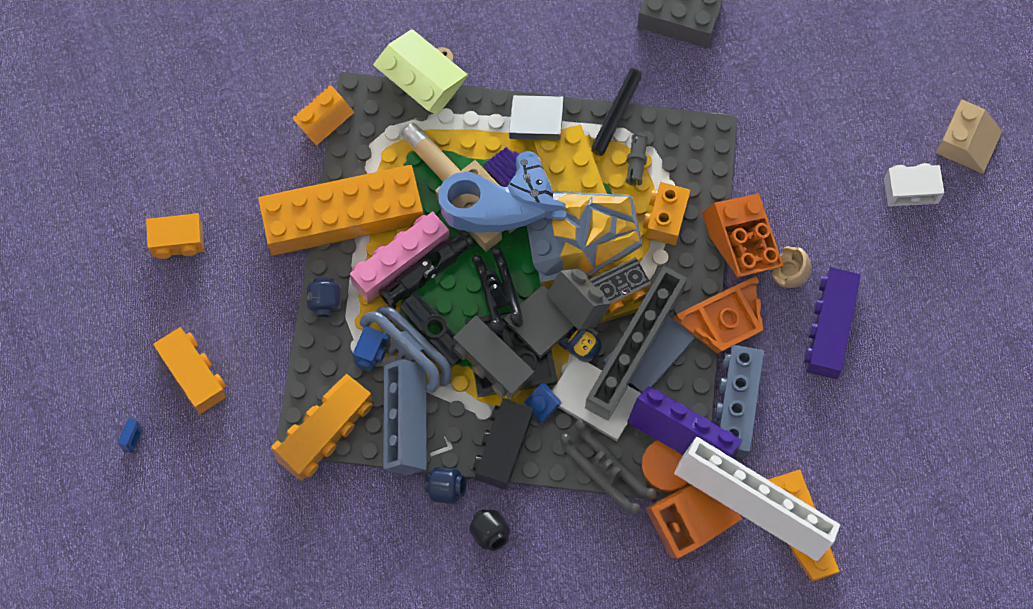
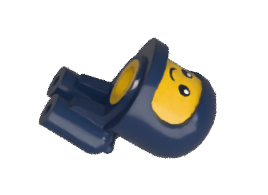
M575 328L558 343L563 349L582 362L594 360L602 348L599 337L589 329L578 330Z

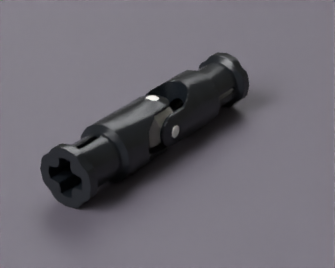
M458 230L457 235L450 241L441 243L420 259L417 264L397 276L396 281L385 290L380 289L378 291L380 297L387 306L396 308V304L407 295H413L426 282L432 280L458 261L457 257L466 250L475 248L473 241L464 230ZM433 261L439 262L436 268L432 265Z

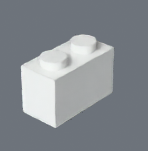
M928 163L920 164L916 167L896 165L889 168L884 177L888 207L939 204L944 195L940 165L931 166Z

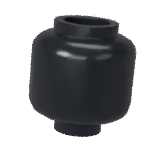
M483 509L478 511L473 516L469 526V531L473 538L484 550L496 551L508 542L510 527L497 510Z

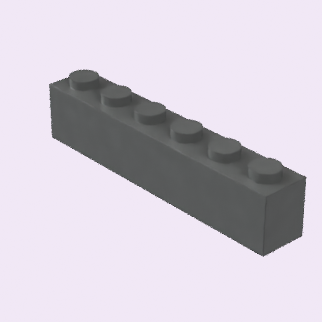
M663 266L588 394L585 409L609 421L682 295L687 277Z

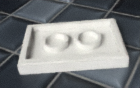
M574 357L553 389V393L562 402L558 408L578 420L583 419L587 425L617 442L628 425L627 421L637 397L641 393L628 386L609 421L585 409L586 398L602 370Z

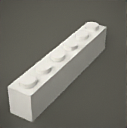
M696 437L682 456L674 472L675 475L815 561H818L834 543L840 524L700 438Z

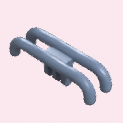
M389 306L379 307L375 312L366 313L361 318L360 325L363 328L375 322L394 340L388 353L393 356L399 351L395 357L396 361L405 358L411 362L416 361L427 372L429 382L426 389L428 392L434 393L439 385L447 386L452 377V369L448 360L397 310ZM386 317L390 318L403 332H400ZM422 351H424L440 367L441 376L439 375L436 366L422 353Z

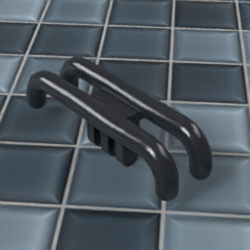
M494 246L491 249V253L498 267L501 281L495 270H487L479 254L472 256V262L482 286L491 319L490 328L496 335H501L504 327L499 308L509 305L511 312L510 320L515 327H521L524 320L504 254L500 247Z

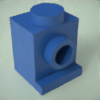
M365 326L352 354L356 366L370 372L375 369L377 362L382 363L386 354V348L391 346L390 336Z

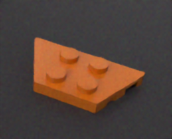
M757 275L673 316V319L717 354L731 348L732 345H737L763 331V322L760 316L761 301L757 298L756 285L759 284Z

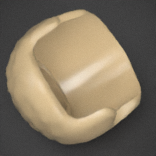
M784 247L783 253L780 254L784 266L771 270V276L774 282L783 288L800 287L810 277L811 261L802 248Z

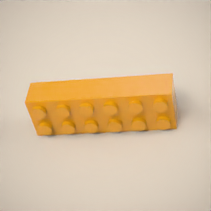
M412 165L258 197L271 256L414 226V222L423 215Z

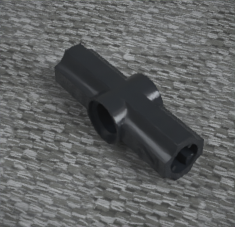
M418 293L406 299L400 306V310L448 360L451 367L458 365L462 359L453 351L452 341L455 334L449 329L445 319L437 315ZM434 325L438 326L441 329V333L431 334L428 328Z

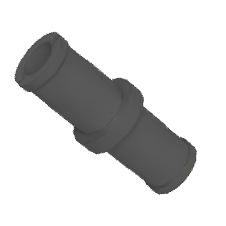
M641 133L632 135L631 149L626 160L628 163L626 183L632 186H636V181L638 186L642 184L643 168L647 163L645 152L648 137Z

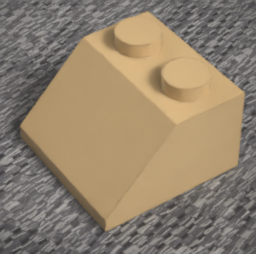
M961 99L936 154L983 174L1002 130L985 109Z

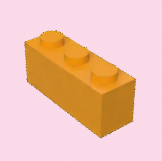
M179 327L153 344L199 415L226 398L223 389L227 386L218 373L213 376L209 370L212 367L211 362L205 353L199 355L195 349L198 343L190 332L185 334L182 328Z

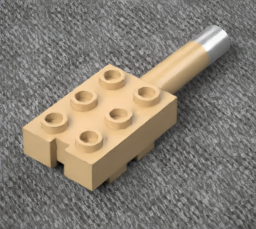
M410 123L402 130L401 137L443 182L455 173L472 172L499 185L476 160L460 171L416 123ZM437 188V189L435 190V192H436V199L439 201V197H438V190H439V188ZM463 194L455 198L451 204L457 208L465 209L475 205L480 198L473 194ZM516 228L511 229V230H507V231H508L509 233H511V232L514 231ZM503 231L486 233L467 232L487 252L502 240L501 233Z

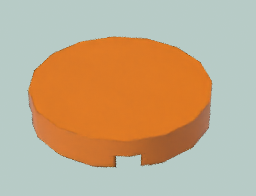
M656 440L647 447L642 457L641 470L644 479L651 487L667 493H673L686 487L689 483L674 474L683 455Z

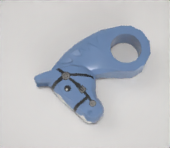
M531 151L520 153L517 156L515 164L516 173L507 187L496 185L472 172H461L445 179L438 190L441 214L448 225L459 230L475 233L511 230L542 218L564 220L567 212L563 211L566 204L554 199L552 187L541 160L537 154ZM463 194H473L480 198L475 205L465 209L457 208L451 204L455 198Z

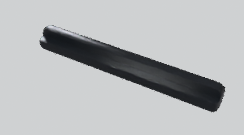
M635 68L629 70L591 146L592 153L598 156L604 155L642 78L640 70Z

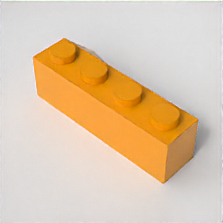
M348 374L340 379L323 396L321 401L323 404L320 407L318 405L312 406L306 412V416L300 426L294 424L287 431L288 436L283 443L277 440L271 446L277 462L301 482L305 477L310 478L317 471L318 463L324 456L326 458L334 452L337 447V441L342 436H348L355 427L354 422L360 416L364 417L373 406L371 404L373 402L371 393Z

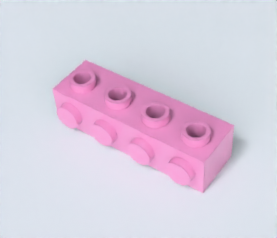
M433 211L427 216L422 215L414 222V226L407 231L399 232L386 247H379L366 262L361 261L353 267L350 273L353 287L369 304L379 296L378 291L380 289L385 290L396 281L397 276L417 264L420 259L441 243L450 241L449 229Z

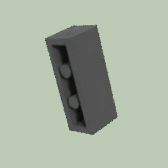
M477 316L453 337L452 345L456 355L462 360L466 358L472 363L474 372L481 378L486 377L492 383V389L500 397L506 396L510 400L532 378L535 372Z

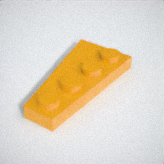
M800 470L768 479V481L815 509ZM789 545L792 554L812 582L840 572L830 547L818 561H815Z

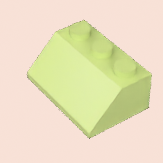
M413 29L388 44L373 64L426 110L436 115H439L469 76Z

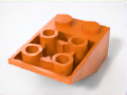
M759 193L716 202L702 212L709 237L737 278L784 266Z
M692 484L645 508L669 556L675 559L699 548L742 520L739 513Z

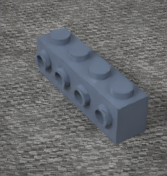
M732 345L730 353L724 354L722 368L727 369L726 378H721L719 393L723 394L722 403H717L715 419H719L720 428L731 432L734 436L743 440L735 457L747 459L751 447L764 350Z
M404 359L384 365L383 470L411 475L426 470L427 379L426 371L418 363Z

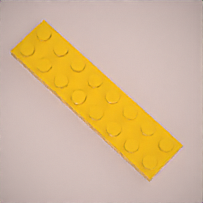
M581 124L562 129L561 140L532 139L536 154L540 158L550 181L552 191L607 194ZM630 255L616 263L611 262L599 270L600 273L594 277L631 260ZM590 275L587 278L590 280L594 277ZM643 300L638 303L632 301L624 305V309L616 314L608 313L604 315L599 324L636 313Z

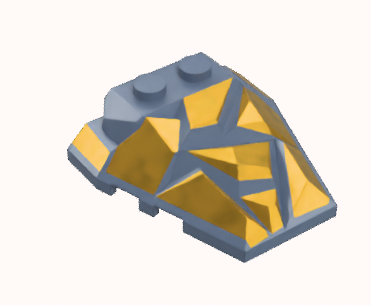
M552 191L555 200L566 204L565 210H563L567 212L566 218L564 220L542 218L527 225L533 264L539 272L541 285H544L548 290L561 270L578 268L587 277L590 275L594 277L600 273L599 270L611 262L616 263L642 247L632 195Z

